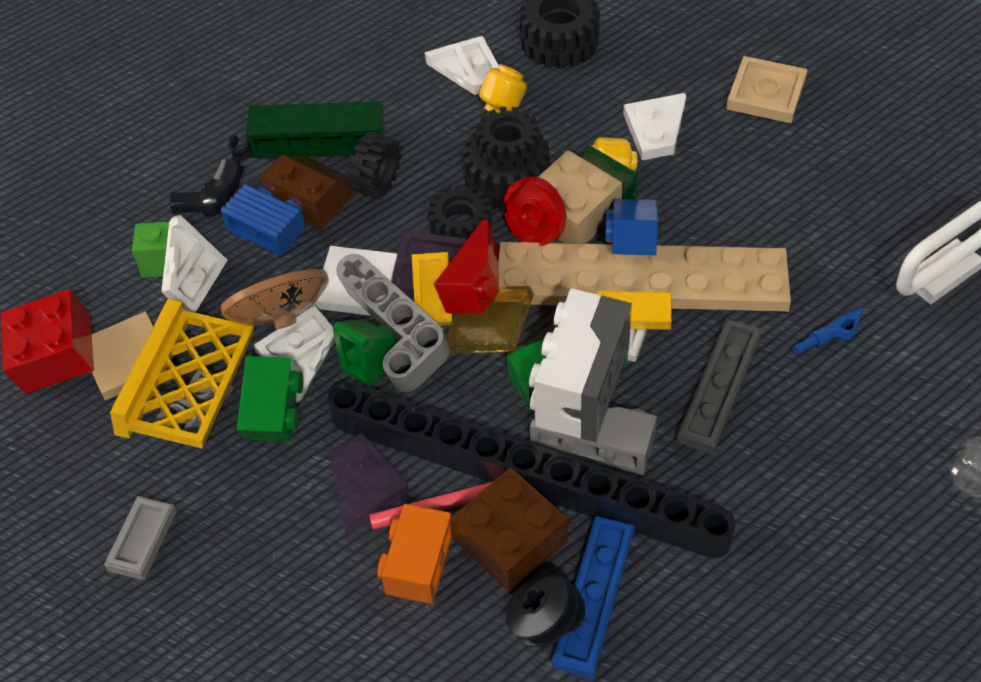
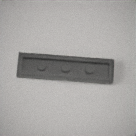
M730 319L726 320L677 436L678 443L711 454L715 453L760 342L762 329Z

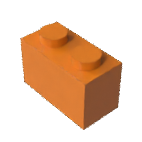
M408 504L403 505L400 518H394L390 526L389 541L392 543L388 554L383 553L381 555L378 565L377 576L382 578L385 595L428 604L434 603L453 537L451 513Z

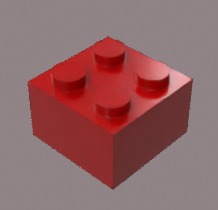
M70 289L1 312L3 372L25 394L94 371L90 313Z

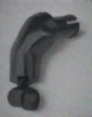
M233 135L229 139L228 147L232 152L230 161L222 159L214 178L205 184L200 192H171L170 202L185 203L170 206L172 214L202 212L207 217L220 214L222 206H226V202H230L241 181L245 166L240 165L242 159L249 157L252 151L249 141H245V145L241 150H235L239 141L237 135Z

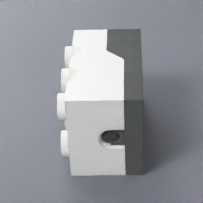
M573 288L570 289L566 302H559L554 316V325H558V327L554 329L553 333L547 332L542 346V355L546 356V358L542 360L541 364H534L529 379V387L534 388L530 409L535 410V426L592 442L597 441L629 351L632 303Z

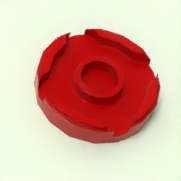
M537 176L522 178L509 186L504 196L503 204H506L507 212L504 213V216L512 234L521 242L539 243V246H545L560 238L566 226L567 214L564 201L557 189L547 180Z

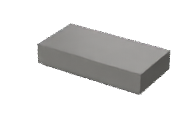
M137 496L104 564L107 571L145 581L177 512L174 505Z

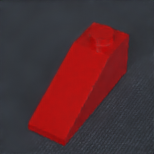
M488 220L480 222L434 283L446 313L484 314L499 293V247Z

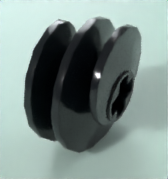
M554 574L536 576L524 583L513 594L507 605L505 619L509 630L522 643L529 647H545L555 643L562 636L572 633L582 625L585 617V600L580 592L563 576Z

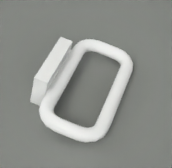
M981 201L928 236L910 251L903 261L896 283V289L901 295L909 296L917 293L931 305L981 269V257L975 253L981 247V228L963 242L956 238L923 261L932 252L981 219Z

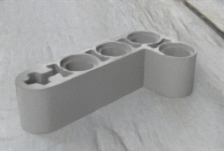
M350 254L343 257L337 265L336 272L345 290L375 320L388 328L399 341L384 356L383 368L387 376L399 391L409 392L415 390L449 357L450 345L443 329L366 258L359 254ZM357 276H358L359 278H361V279H362V278L365 279V282L363 283V285H362L361 281L357 278ZM387 295L384 300L374 302L379 296ZM412 317L407 324L399 325L402 319ZM429 340H438L437 343L432 347H423L424 344ZM411 365L407 372L396 374L400 367Z

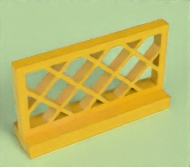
M168 298L110 411L114 434L130 438L132 432L203 449L254 335V327L183 310L182 301ZM188 324L203 327L206 331L190 339L185 334ZM228 334L241 336L239 342L224 347L219 340L220 337ZM212 341L217 351L199 357L194 348ZM188 350L193 360L175 367L171 361L172 357ZM224 359L228 366L227 369L211 376L206 365ZM199 369L204 379L186 386L181 375ZM175 379L179 389L161 396L157 390L158 385ZM210 387L215 394L213 399L197 404L192 394ZM185 397L191 408L172 415L167 404ZM160 408L166 417L155 423L141 421L145 413ZM196 416L201 423L197 434L183 431L178 426L179 423Z

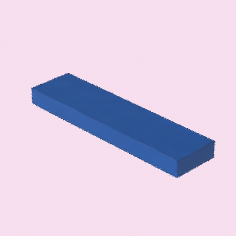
M595 516L574 587L585 600V617L580 627L558 640L552 660L553 669L594 679L633 540L635 525Z

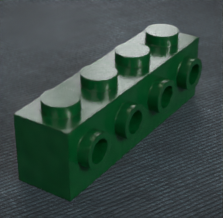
M382 101L249 106L245 135L251 145V158L280 157L281 155H355L356 151L354 148L356 144L360 145V139L362 136L366 137V133L375 132L385 136Z

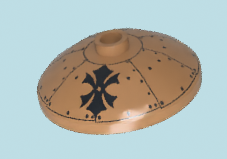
M307 269L283 274L235 293L221 304L220 309L223 317L232 322L253 327L274 325L275 329H283L297 322L295 317L307 311L315 304L325 291L329 278L327 272L322 269Z

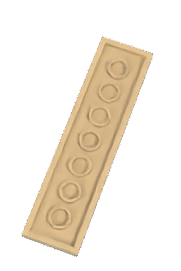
M500 242L498 262L499 293L496 296V304L558 306L559 302H566L570 289L573 288L597 294V291L671 292V309L787 312L790 309L791 298L786 248L657 245L656 256L612 254V244L550 243L545 246H539V243Z

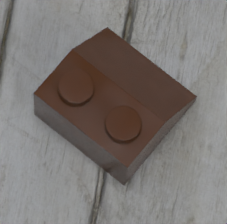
M281 155L260 176L264 188L269 190L274 197L284 202L292 200L297 203L302 209L305 223L320 231L357 193V191L349 187L350 183L347 181V175L306 156Z

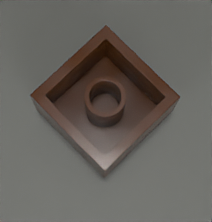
M511 467L451 516L454 541L508 593L514 590L568 542V518Z

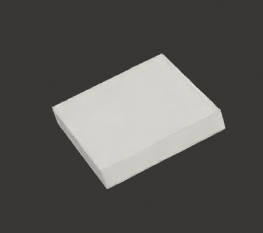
M330 246L323 270L327 272L329 282L325 291L314 305L317 309L370 315L345 290L337 276V265L343 257L350 254H359L366 258L394 284L400 263L399 254ZM357 276V278L361 281V283H362V285H363V283L365 282V279H364V278L361 279V278H359V277ZM387 295L379 296L374 302L384 300Z

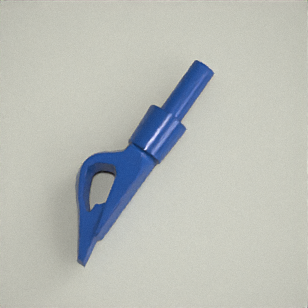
M860 307L858 310L836 319L829 325L811 332L808 339L792 347L793 352L798 355L813 346L819 348L832 339L844 342L849 341L857 332L863 308ZM845 326H853L851 330L843 329Z

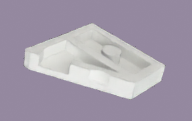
M483 36L425 52L428 66L474 95L479 94L489 69L499 68Z
M685 93L624 105L623 114L641 160L674 154L682 114L685 109Z
M181 215L172 217L169 222L161 292L169 299L182 301L183 310L195 313L228 260Z
M315 305L297 316L295 324L283 329H277L254 344L255 352L259 357H290L299 368V371L303 372V390L301 394H297L296 402L302 400L335 342L333 326Z

